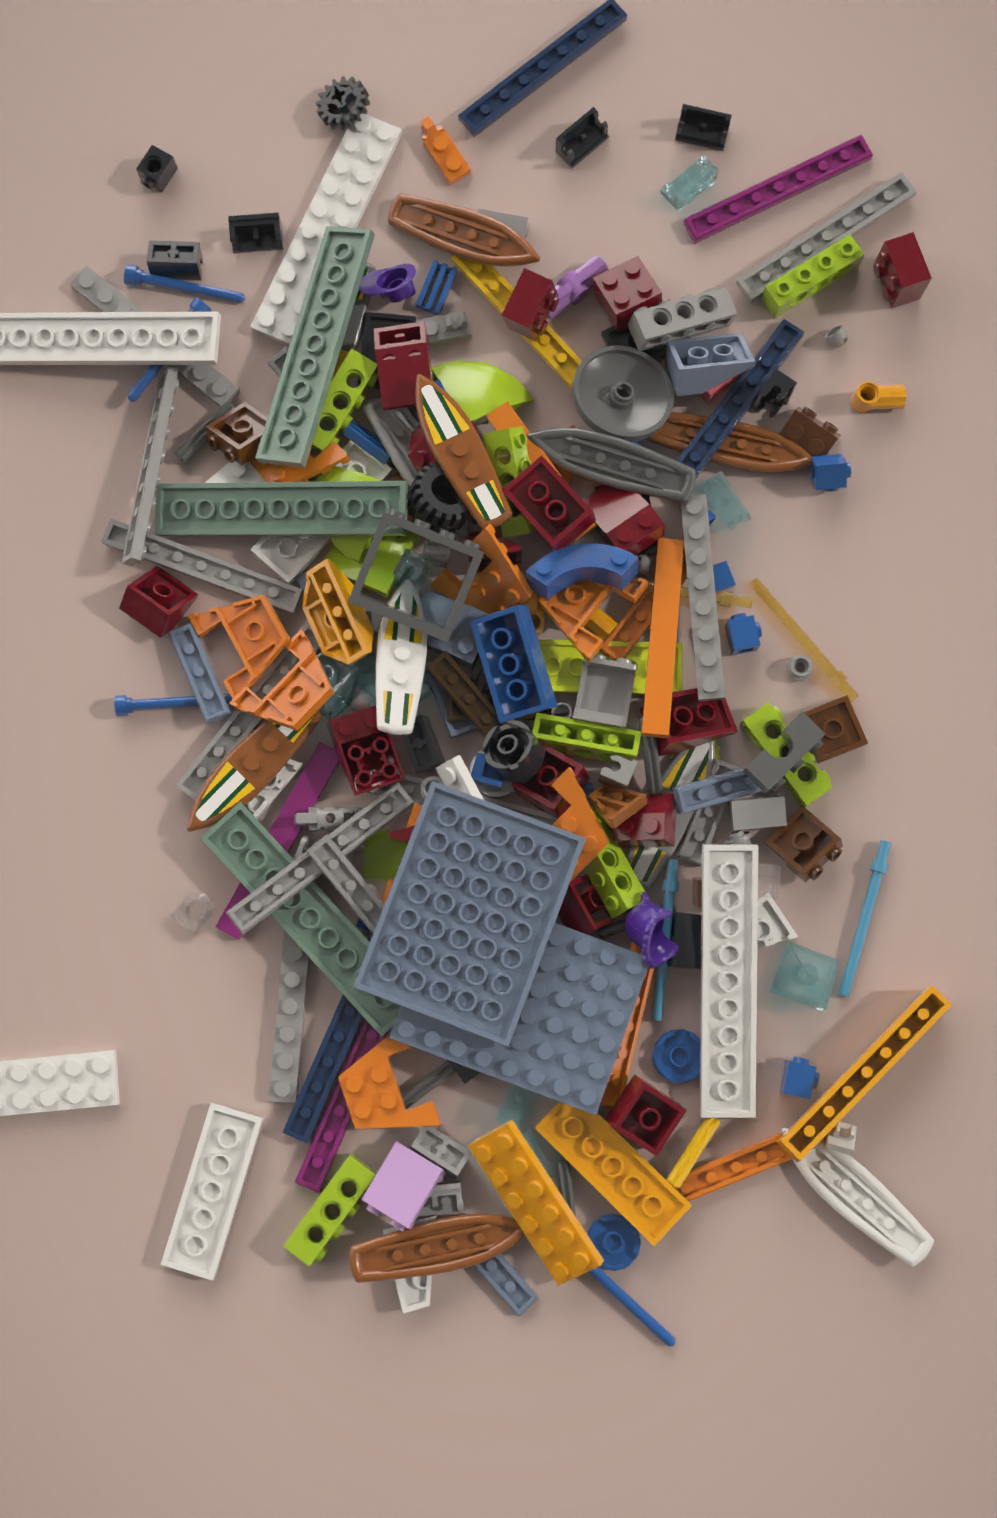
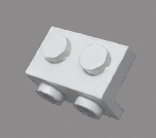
M460 755L436 768L445 786L484 800Z

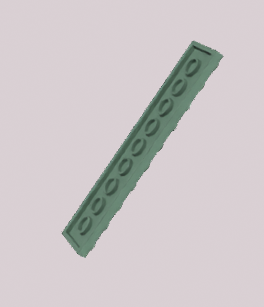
M329 226L325 228L255 457L260 463L306 467L375 234L371 229Z
M408 482L159 483L156 494L155 535L160 537L374 536L384 511L390 512L391 508L406 514L404 519L407 520ZM388 522L383 536H406L407 530Z
M241 802L201 837L203 842L250 893L294 861ZM314 881L270 914L381 1036L394 1026L401 1005L353 987L370 942Z

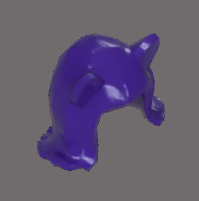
M642 892L641 902L626 915L625 930L631 941L642 949L643 962L653 969L672 959L679 950V947L670 941L662 930L664 919L671 918L672 911L665 908L662 909L661 906L651 903L647 893Z

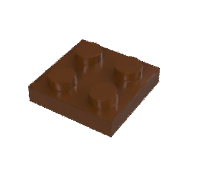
M848 695L804 712L825 733L820 739L824 744L814 753L818 764L868 744Z

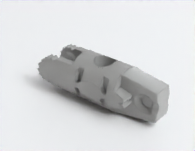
M309 807V813L295 814V825H309V831H334L344 823V815L354 816L362 810V807ZM326 815L332 818V823L326 821Z

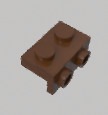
M805 406L803 409L798 407L794 410L779 433L804 448L812 456L827 455L841 436L837 433L839 429L828 421H825V423L821 422L816 418L817 414Z

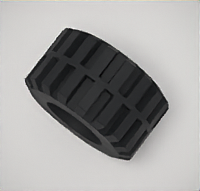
M432 463L430 467L425 466L408 489V515L413 516V522L417 518L431 524L429 529L439 533L443 529L455 533L471 515L437 463ZM433 494L444 498L449 505L440 502Z

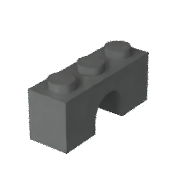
M803 711L780 733L789 745L787 757H773L764 749L743 770L764 793H767L770 789L775 792L786 781L783 776L789 770L794 773L805 763L801 758L808 751L813 755L824 744L820 739L825 733Z

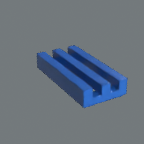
M433 260L416 302V308L437 316L440 315L458 272L457 267L453 266L451 268L448 267V264L443 263L442 265L439 261ZM437 270H439L440 272L438 274L430 297L427 301V304L425 305L423 303L426 299ZM445 273L449 274L437 306L434 308L432 305Z
M357 421L348 425L343 432L347 438L385 465L391 459L380 439Z

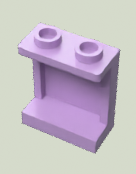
M396 1141L362 1200L368 1203L366 1209L376 1216L380 1217L382 1213L391 1218L389 1224L403 1232L405 1227L411 1230L414 1226L413 1223L438 1181L441 1182L447 1172Z

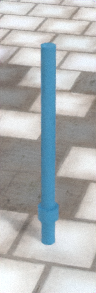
M881 840L876 860H873L870 871H872L870 882L839 990V995L849 997L881 879L883 875H886L888 868L886 861L891 847V843Z
M668 859L666 880H663L662 890L665 891L663 908L672 911V917L664 919L662 926L663 933L669 940L671 938L675 892H678L679 881H677L679 860ZM668 961L656 968L652 1020L662 1021Z

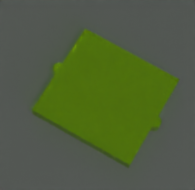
M389 829L385 830V832H378L368 839L365 843L363 877L383 878L384 881L395 879L408 843L391 839L389 835L391 831Z

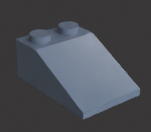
M742 333L667 341L665 368L677 396H691L704 393L755 366L756 361Z
M425 591L421 603L426 620L445 627L455 600ZM463 603L448 642L427 634V649L438 654H442L446 650L455 662L473 670L479 657V652L470 621L489 614Z

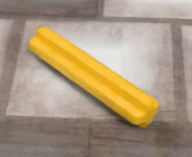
M717 1118L704 1119L666 1180L674 1188H679L720 1125V1121Z

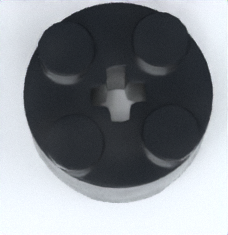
M510 720L506 721L507 724L501 727L495 726L489 731L483 742V751L487 763L504 781L510 783L520 782L522 784L530 782L540 769L546 754L542 744L529 727L520 721Z

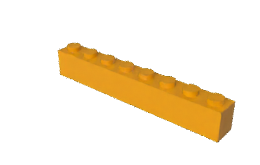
M933 985L926 988L788 1129L777 1143L796 1162L801 1161L953 1004Z

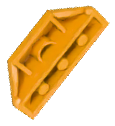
M325 559L306 572L307 582L302 608L322 654L351 665L371 653L374 629L365 609L348 602L354 587L352 582L330 559Z

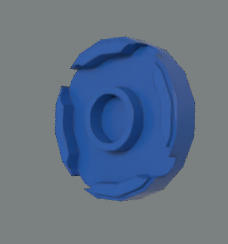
M674 1029L662 1034L655 1042L652 1051L653 1064L657 1072L666 1080L674 1083H688L700 1075V1038L693 1032L684 1029Z
M614 1213L602 1215L588 1229V1237L604 1260L600 1265L601 1268L612 1271L625 1269L639 1255L641 1246L639 1231L623 1215Z

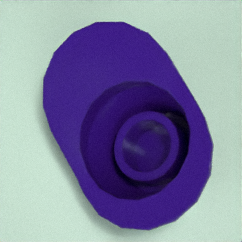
M404 263L391 268L370 272L362 277L359 292L369 296L380 295L381 298L390 303L401 302L416 294L413 283L416 273L415 266Z

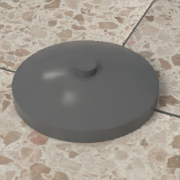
M607 346L593 351L580 363L572 381L573 403L582 420L594 431L612 435L629 442L643 440L657 433L664 426L673 409L674 390L668 374L654 358L632 347Z

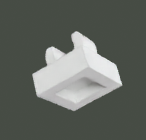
M839 1121L826 1135L824 1148L851 1155L855 1147L857 1126Z

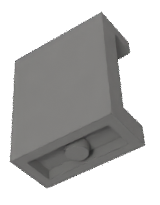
M596 654L591 662L586 661L584 658L573 719L626 728L637 665L632 664L631 660L617 658L616 661L606 660V656Z

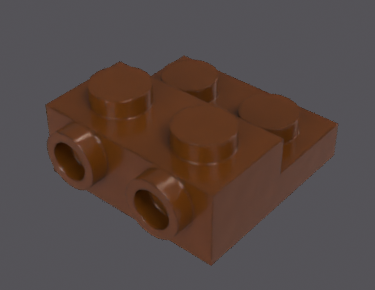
M244 402L206 426L207 443L213 451L221 450L228 462L233 463L236 461L242 466L256 457L268 417Z
M802 805L786 820L787 826H780L765 841V844L785 862L791 871L806 883L809 879L816 880L824 870L822 866L828 860L834 862L840 857L843 844L837 834Z

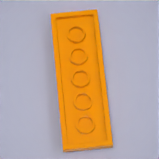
M558 1102L535 1127L653 1246L663 1238L692 1206L598 1113L594 1115Z
M513 1120L488 1132L468 1145L470 1151L558 1286L599 1267L604 1260Z

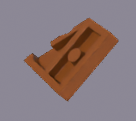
M604 783L588 795L590 805L613 829L648 804L646 794Z

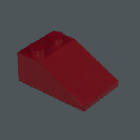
M542 455L502 489L505 496L553 552L567 547L596 522L591 508Z
M604 485L583 499L594 512L595 524L597 526L594 529L607 545L637 555L665 535L664 522L650 504L637 492H629Z
M698 688L672 692L669 737H656L658 755L679 753L735 734L738 730L726 698L725 700L699 702ZM644 705L640 708L642 717Z

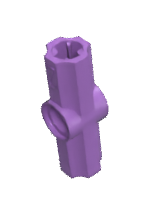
M595 255L576 271L571 270L559 279L555 287L559 303L556 310L550 312L548 319L552 320L571 304L576 305L589 294L590 289L594 287L593 277L609 270L601 257Z

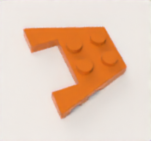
M334 441L316 458L309 454L305 468L260 463L255 457L249 462L266 482H309V478L319 473L324 475L331 471V467L339 463L344 465L351 459Z
M491 524L473 542L479 544V549L492 561L473 579L464 604L475 607L487 614L522 605L533 593L516 564L513 565L506 554L508 550L505 545L498 542L494 535L496 531ZM445 568L429 586L456 600L462 582Z
M638 578V580L632 579L623 591L611 585L592 582V580L576 581L574 585L568 586L556 593L549 601L541 596L539 605L586 661L591 662L603 646V640L584 629L585 624L611 591L616 592L635 604L648 587V581L642 578Z
M265 595L232 603L233 605L222 608L215 607L207 612L193 613L188 616L197 634L201 637H204L223 624L245 667L223 680L232 699L245 686L250 689L291 640Z
M302 630L285 645L287 650L300 661L262 700L245 686L230 702L236 710L298 731L335 693L308 636Z
M569 767L551 786L571 806L552 826L586 838L571 878L572 881L609 844V840L594 811H592L583 789L579 786L573 770Z
M390 1035L338 1076L354 1127L357 1130L438 1127L442 1125L434 1101L410 1110L406 1109L389 1058L415 1047L389 1038Z

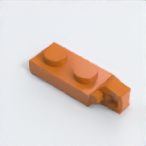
M429 116L422 119L420 122L422 125L421 129L425 134L422 136L424 147L448 184L452 185L471 174V168L446 130L441 125L436 128Z

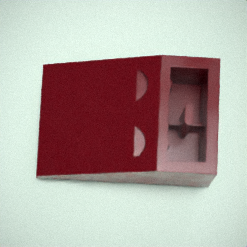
M425 321L375 328V354L383 410L416 406V376L421 374L433 381L430 342Z
M376 705L328 721L326 726L335 752L355 796L405 780L391 735L377 728Z

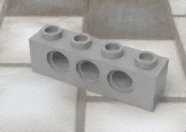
M726 287L719 289L709 288L698 295L687 294L680 298V300L672 302L666 300L651 308H638L634 311L628 327L638 351H643L667 344L669 340L685 339L728 327L734 320L737 312Z

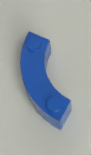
M577 544L558 549L538 560L526 571V579L531 589L547 601L559 591L574 585L576 581L592 580V582L611 585L623 591L638 573V557L628 551L610 545Z

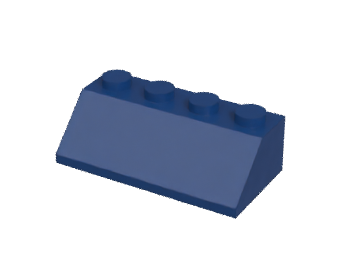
M516 605L470 621L499 723L558 706L528 605Z

